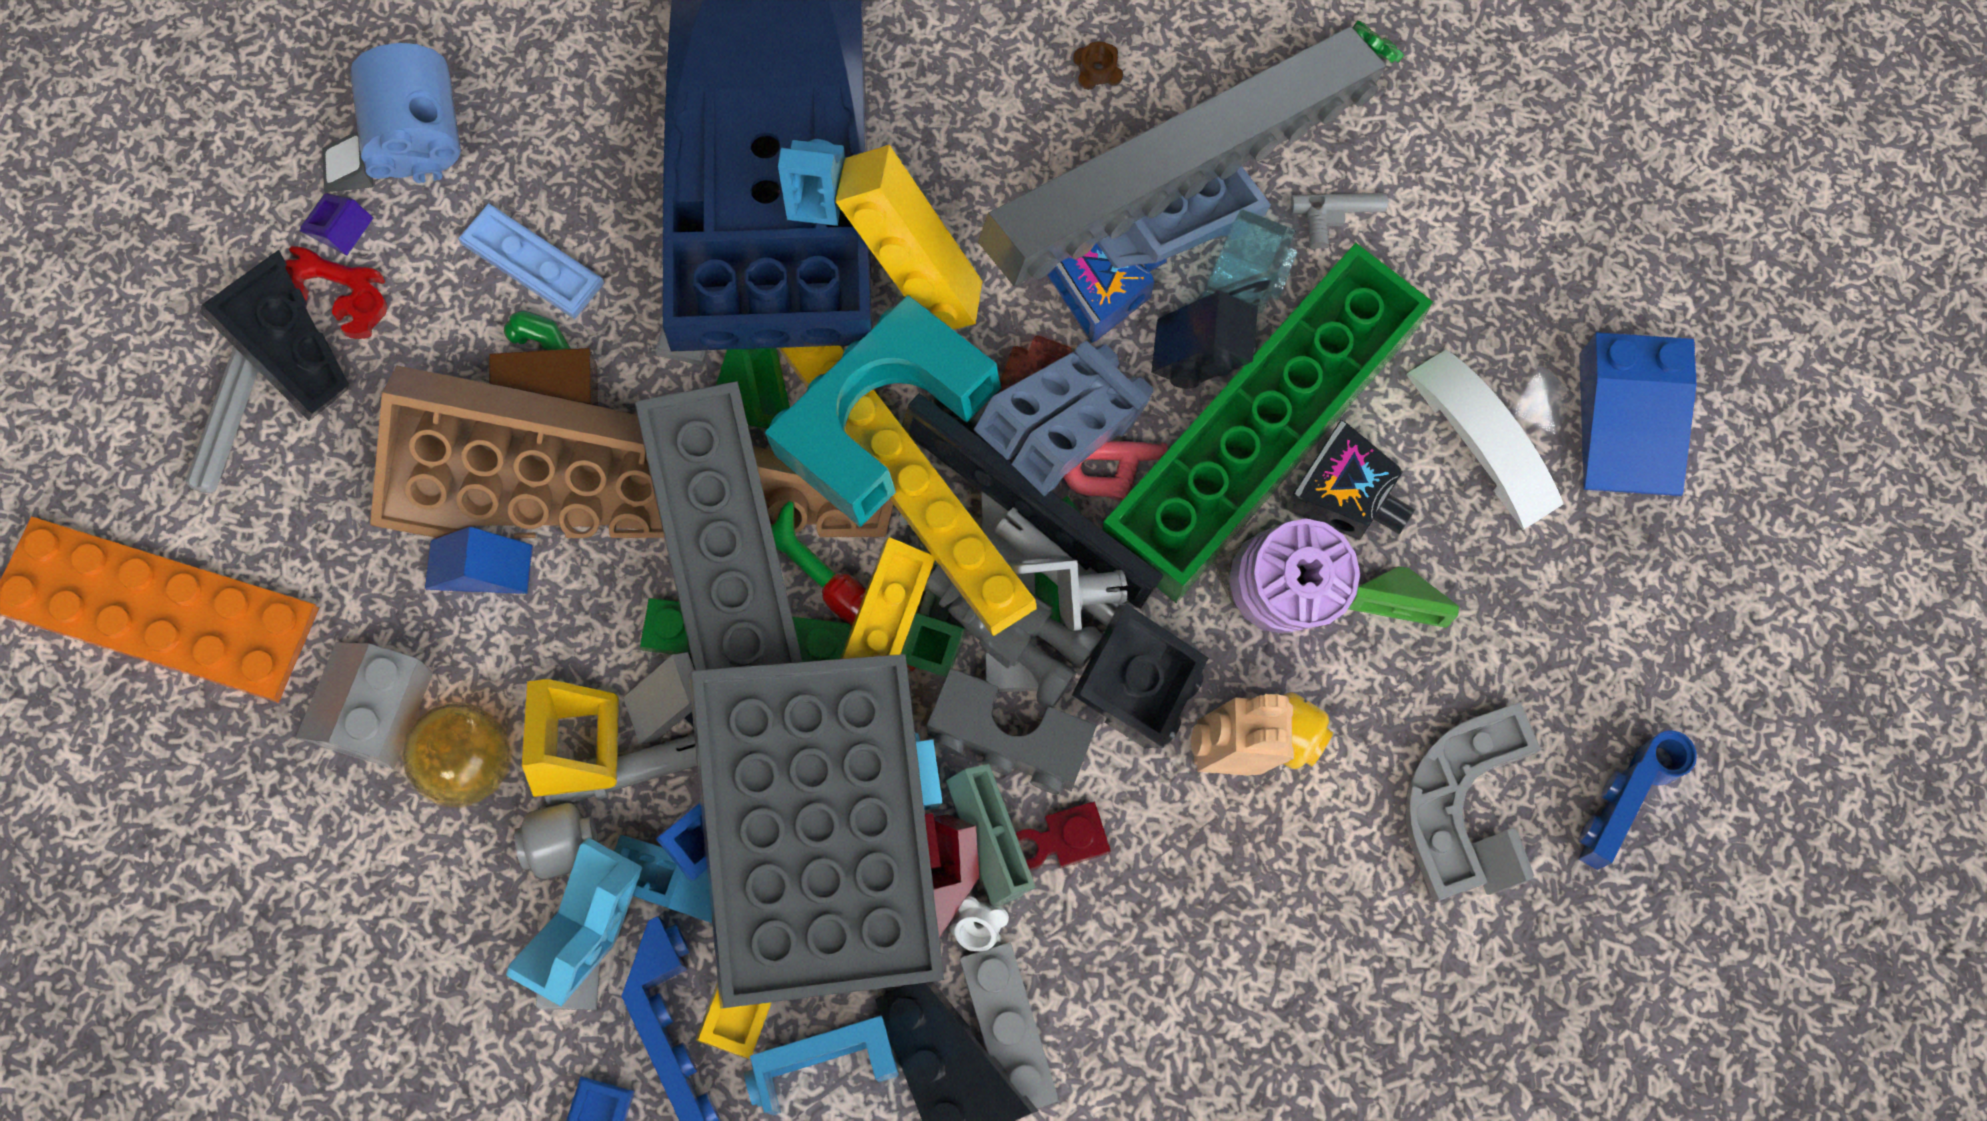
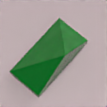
M777 348L731 349L726 351L716 386L738 381L747 424L754 427L769 428L772 420L780 411L790 408Z

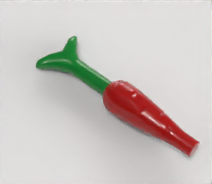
M788 501L781 508L776 523L771 525L776 550L785 553L822 588V598L825 604L833 613L852 626L866 588L848 573L836 574L797 538L794 529V502ZM907 665V668L912 672L916 669V667Z

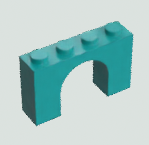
M909 295L896 307L887 309L879 318L877 325L861 340L851 343L844 351L842 358L826 374L817 376L809 384L806 393L790 408L780 411L772 420L770 427L765 431L774 455L859 527L896 493L889 469L845 432L849 413L860 398L873 389L895 383L910 384L926 390L967 422L1001 389L996 362Z

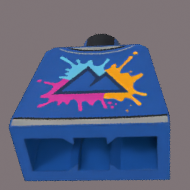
M1095 243L1093 248L1084 256L1078 259H1073L1070 256L1057 263L1047 276L1091 343H1093L1151 298L1155 281L1150 271L1165 264L1167 258L1157 263L1114 268L1098 244Z

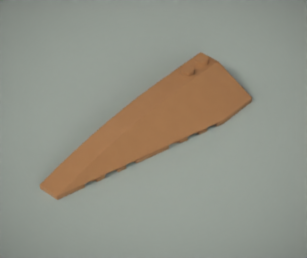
M396 366L382 391L371 526L439 538L474 526H518L524 529H536L543 525H559L566 538H588L597 532L599 525H609V535L611 538H664L637 415L533 392ZM752 445L771 525L776 523L779 512L784 504L788 501H793L795 533H799L805 525H816L819 537H886L894 505L890 499L859 527L780 461L773 451ZM581 526L590 528L584 532H577L572 527ZM616 528H621V529H626V528H628V529H639V530H615V529H616ZM536 532L514 533V538L536 537Z

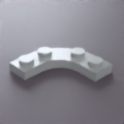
M1520 702L1470 719L1454 727L1429 748L1413 773L1406 798V827L1413 853L1434 903L1488 883L1466 832L1462 812L1466 792L1477 777L1494 768L1534 755L1541 750Z

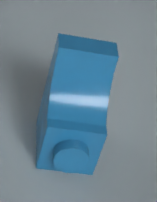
M814 139L808 142L792 140L791 149L781 148L778 170L787 220L838 226L840 208L835 200L845 160L844 146L833 145L821 139Z
M624 835L619 836L614 852L643 867L633 893L634 897L712 923L707 869L694 881L690 882L663 847Z

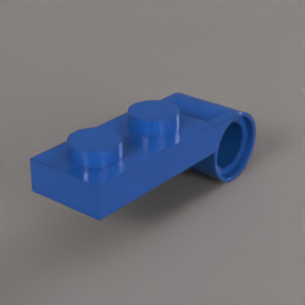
M1673 730L1661 732L1639 746L1626 770L1622 773L1615 771L1611 775L1601 793V798L1608 802L1600 818L1593 815L1579 836L1578 841L1585 845L1579 857L1580 861L1596 870L1613 863L1651 785L1662 786L1669 784L1688 774L1694 768L1697 752L1689 737ZM1657 748L1665 750L1672 759L1671 770L1664 768L1658 762L1656 757Z

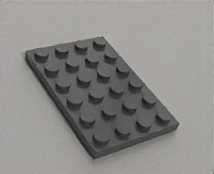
M906 655L691 671L689 674L720 1009L944 980Z

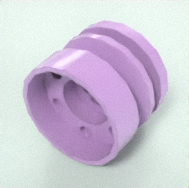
M1301 519L1286 522L1259 532L1243 543L1232 561L1229 583L1233 601L1245 619L1261 630L1283 634L1327 625L1343 615L1357 595L1360 571L1356 553L1342 533L1325 522ZM1299 566H1304V568L1306 569V572L1302 576L1305 582L1304 584H1299V582L1297 581V578L1301 574L1298 568Z

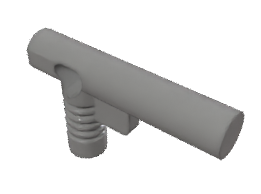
M1387 193L1291 195L1292 214H1307L1310 249L1329 247L1327 226H1343L1345 223V213L1386 212L1388 207ZM1310 202H1320L1323 206L1320 209H1315Z

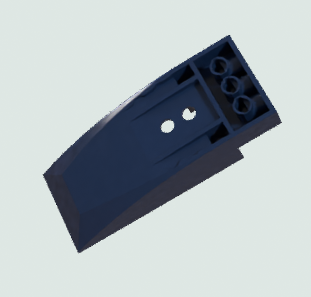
M863 0L671 1L663 164V330L671 352L850 345L854 341L861 340L872 330L871 250L841 209L838 226L787 220L778 170L781 148L791 149L792 140L808 142L814 139H821L833 145L844 146L845 158L868 151ZM771 136L779 142L780 148L776 155L764 159L752 153L751 145L758 137ZM764 180L773 181L780 187V195L772 203H759L751 194L755 184Z

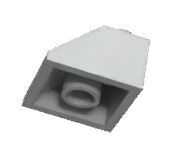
M336 642L298 730L296 739L395 769L433 672L415 657L368 643Z

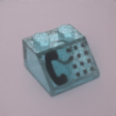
M1240 208L1204 289L1202 298L1220 290L1257 306L1258 313L1263 312L1270 297L1279 300L1288 280L1290 270L1298 254V251L1290 248L1296 230Z

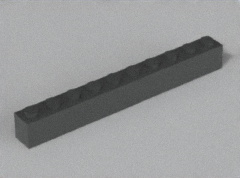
M1350 26L988 212L978 243L1014 287L1031 277L1034 280H1039L1048 275L1057 263L1070 256L1073 259L1084 256L1098 241L1108 236L1111 239L1121 236L1137 220L1145 216L1149 219L1158 216L1176 199L1182 196L1185 199H1189L1199 193L1208 182L1215 178L1227 179L1243 163L1253 158L1256 161L1264 159L1277 145L1286 140L1290 142L1299 140L1312 126L1321 121L1323 124L1332 122L1345 108L1353 104L1357 107L1364 105L1378 91L1379 87L1376 83L1385 70L1386 64Z

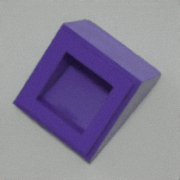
M325 193L301 225L299 231L347 256L373 220V217L354 199Z

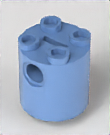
M407 43L381 45L361 53L352 62L350 77L360 153L365 163L367 175L376 179L413 176V180L416 183L426 182L425 174L433 173L434 181L441 180L442 171L452 166L458 160L461 152L450 72L445 58L431 48Z

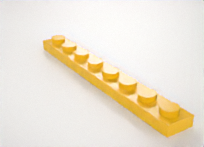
M841 346L779 348L806 388L817 376L826 374L842 358L844 353ZM874 389L860 398L847 418L846 434L889 469L896 493L890 500L991 635L995 636L1036 610L1035 598Z

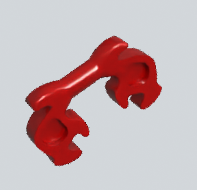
M291 246L289 251L297 259L285 260L287 264L286 270L295 288L300 289L305 300L307 301L309 291L303 284L306 279L319 277L347 286L351 289L352 293L348 296H338L333 304L332 314L337 321H341L347 315L353 319L351 322L340 327L345 336L353 339L371 337L373 327L381 321L387 312L386 300L378 289L370 284H384L385 279L382 274L374 268L349 267L323 259L307 248Z

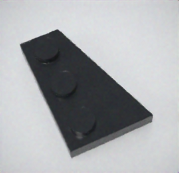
M277 250L203 303L200 314L310 421L346 392L349 383L323 333L318 332L306 309L307 302L300 289L295 288L286 270L287 264L280 250Z
M934 982L904 985L875 999L922 1121H1016L1038 1111L1026 1095L1022 1096L1006 1077L1005 1073L1007 1071L994 1056H989L970 1033V1026Z

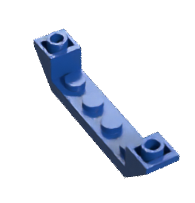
M657 916L649 920L646 925L621 997L679 1121H721L709 1094L706 1092L698 1096L689 1076L698 1071L686 1045L682 1042L675 1046L666 1026L674 1023V1019L661 993L651 996L649 989L686 971L687 967L681 957L690 953L689 947L677 924L667 928L666 923Z

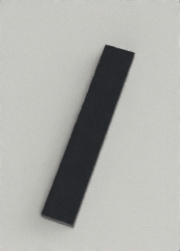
M918 393L908 404L902 427L914 441L1007 511L1016 508L1019 514L1070 557L1077 560V563L1086 570L1090 567L1097 573L1122 570L1126 577L1127 586L1116 587H1119L1120 591L1127 590V601L1136 608L1141 609L1162 580L1163 575L1051 491L1044 496L1012 465L1010 460H1007L1002 454L922 394Z

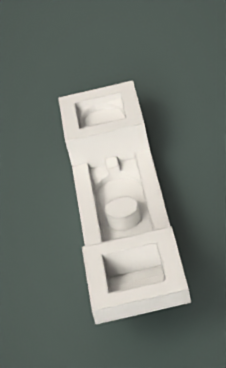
M1444 350L1406 374L1435 413L1441 410L1495 482L1497 487L1493 491L1522 530L1563 505V501L1548 469L1524 430L1496 394L1464 362L1448 350Z

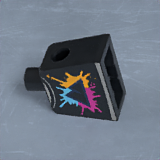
M1341 419L1292 494L1285 508L1304 518L1325 522L1337 531L1358 540L1362 538L1373 519L1400 535L1415 511L1414 508L1390 494L1403 473L1401 468Z

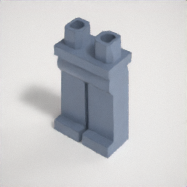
M1086 340L1079 344L1073 353L993 396L974 430L1007 460L1018 454L1012 465L1046 496L1057 487L1060 480L1106 442L1112 441L1118 435L1122 437L1131 430L1150 401L1153 387L1142 377L1128 379L1117 369L1120 364L1118 355L1106 344L1094 348Z

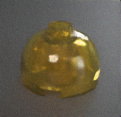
M448 702L430 708L414 721L405 735L401 756L405 774L421 796L442 807L464 808L471 806L473 803L480 802L499 789L509 772L512 749L507 732L493 714L473 704Z

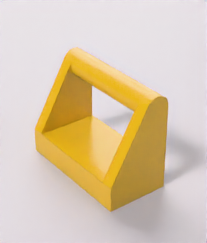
M551 679L527 681L522 768L533 797L608 789L617 784L619 697L616 694ZM598 715L596 765L557 757L559 719Z

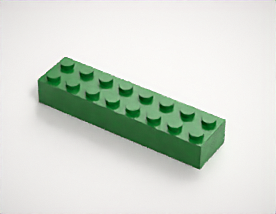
M1355 242L1253 355V362L1244 365L1104 520L1102 530L1161 573L1163 578L1157 588L1177 603L1420 327L1433 301Z

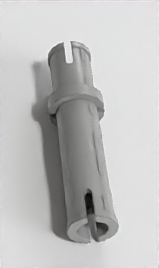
M1012 508L1007 513L1006 519L1003 518L993 531L995 535L1000 536L1026 559L1053 556L1072 558L1019 514L1016 508ZM1078 563L1079 575L1097 573L1091 567L1086 570ZM1057 570L1042 572L1058 586ZM1116 602L1083 606V608L1107 628L1117 607L1126 603L1118 604Z
M694 733L690 734V736L618 756L617 784L612 788L545 796L548 807L564 803H574L594 796L599 801L608 798V792L697 766ZM596 758L587 760L586 763L596 765Z

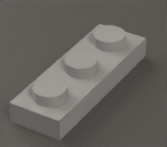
M1011 942L987 951L961 957L959 960L988 1055L994 1056L1007 1071L1005 1073L1006 1077L1022 1096L1026 1095L1037 1109L1059 1102Z

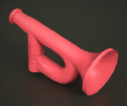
M1131 441L1106 442L1084 461H1119L1115 477L1087 476L1082 472L1081 465L1083 462H1081L1066 474L1063 479L1068 487L1078 494L1109 497L1110 499L1122 502L1132 490L1139 461L1160 460L1168 451L1167 444L1161 443L1159 445Z

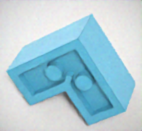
M590 838L585 839L579 847L558 913L509 964L506 975L562 1007L614 946L643 867Z

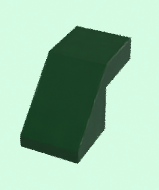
M927 589L920 612H916L901 655H906L907 665L947 678L950 668L953 669L968 630L949 613L948 608L950 605L946 609L942 608L939 605L941 598Z

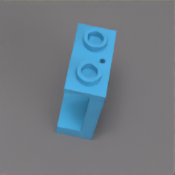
M882 1016L751 1055L750 1060L753 1069L745 1071L744 1078L752 1105L763 1106L764 1113L771 1115L779 1114L781 1109L773 1077L864 1049L868 1051L873 1073L878 1082L899 1077Z

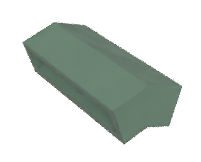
M990 764L966 768L946 780V788L958 819L976 826L979 877L989 904L992 907L999 906L1021 898L1023 894L1035 889L1036 886Z

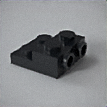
M1119 605L1071 695L1105 716L1106 720L1104 723L1145 749L1164 748L1165 744H1168L1179 731L1181 726L1179 716L1187 700L1191 699L1200 689L1204 679L1202 671L1209 658L1130 605Z

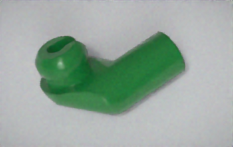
M523 310L511 314L510 321L504 325L505 337L513 344H525L530 339L539 342L544 350L571 349L557 323L552 319Z

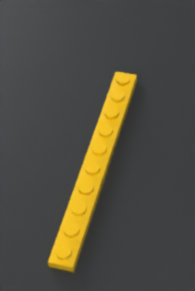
M888 537L886 539L840 659L900 655L935 561L931 554ZM717 981L695 1040L739 1057L750 1059L772 1002L720 1009Z

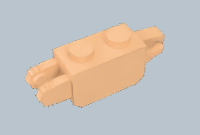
M1279 694L1259 695L1252 699L1235 697L1198 719L1191 736V749L1194 755V764L1197 765V772L1245 776L1261 775L1294 759L1291 719L1293 716V705L1289 703V698Z

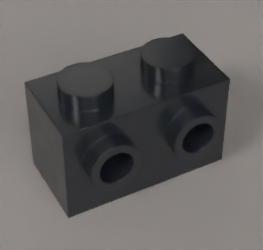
M1219 290L1158 318L1151 373L1169 379L1170 383L1175 387L1191 389L1198 387L1204 381L1217 376L1228 375L1232 370L1252 363L1256 348L1255 334L1258 307Z

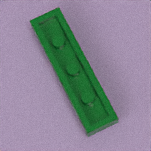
M648 599L640 642L642 651L671 655L688 652V655H691L679 602ZM792 616L802 662L840 659L851 631L850 624Z

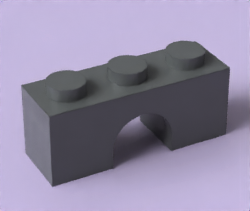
M950 668L927 723V735L935 738L934 746L956 756H962L964 749L984 757L981 762L982 765L990 764L991 770L1004 775H1010L1012 769L1031 775L1030 783L1043 791L1059 794L1061 788L1072 792L1097 725L1048 706L1041 724L1035 731L1025 736L1008 735L997 727L992 717V711L998 699L999 687Z

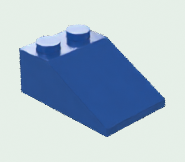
M1596 332L1579 354L1583 489L1682 496L1697 386L1694 339Z

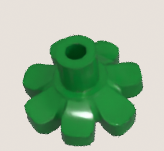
M1357 20L1352 27L1380 59L1384 58L1388 59L1391 63L1394 61L1399 63L1404 57L1403 52L1387 38L1382 39L1364 22Z

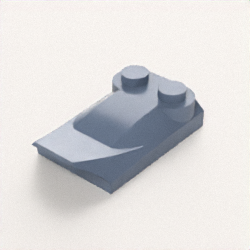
M1241 166L1227 179L1221 180L1217 177L1208 182L1195 196L1189 199H1185L1182 196L1171 202L1158 216L1152 219L1145 216L1134 222L1121 236L1115 239H1111L1108 236L1098 241L1097 244L1114 268L1157 263L1221 235L1229 237L1241 235L1247 230L1252 221L1265 216L1271 204Z

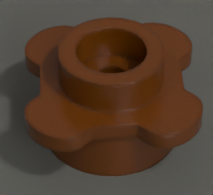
M1099 41L1092 42L1085 48H1079L1074 52L1073 62L1079 66L1080 75L1078 83L1082 88L1091 90L1100 84L1108 83L1116 86L1121 83L1123 71L1117 66L1118 50L1114 45ZM1100 64L1102 65V68L1095 69L1094 65Z

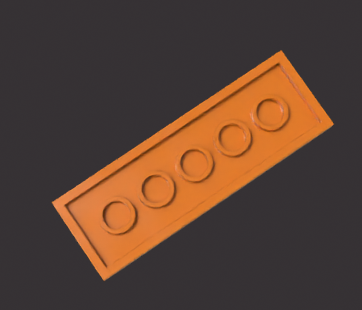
M32 516L0 579V616L279 703L319 611V607L313 603Z

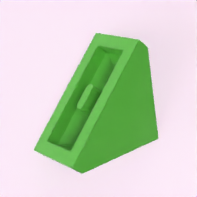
M1398 566L1359 586L1357 595L1348 610L1447 628L1458 617L1459 606L1410 568Z

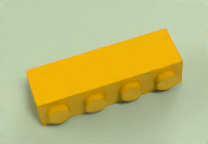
M890 144L845 158L835 202L904 297L909 295L953 330L976 324L983 281Z

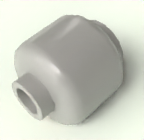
M571 803L559 804L527 813L523 819L522 827L516 828L514 832L515 847L523 870L531 869L534 875L541 879L570 874L579 847L585 839L590 838L598 842L593 818L591 816L583 818L579 809Z

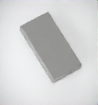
M688 652L671 655L623 697L639 745L659 739L692 712L689 674L695 670Z

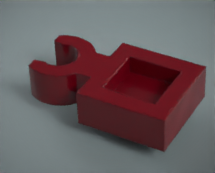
M1095 801L1045 816L1047 832L1040 833L1034 829H1023L1016 832L1019 843L1031 841L1037 847V855L1032 859H1026L1030 871L1042 866L1046 858L1054 854L1061 869L1110 854L1111 852Z

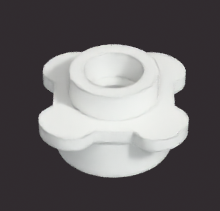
M967 896L958 909L960 912L958 919L954 920L950 926L952 935L955 936L961 946L974 952L987 951L999 946L1001 943L999 932L1001 927L1006 926L1008 923V913L1002 907H992L987 903L978 902L974 897Z

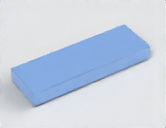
M489 203L458 238L463 246L573 319H576L604 285L602 277Z

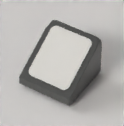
M354 132L322 148L325 193L373 187V178L367 175L365 163L361 158L358 132Z

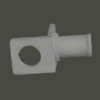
M1066 556L1007 561L1012 570L1018 574L1057 570L1060 622L1072 631L1082 629L1081 610L1083 606L1116 602L1119 604L1125 603L1127 600V590L1120 591V588L1116 587L1127 586L1126 577L1122 570L1079 575L1077 560Z

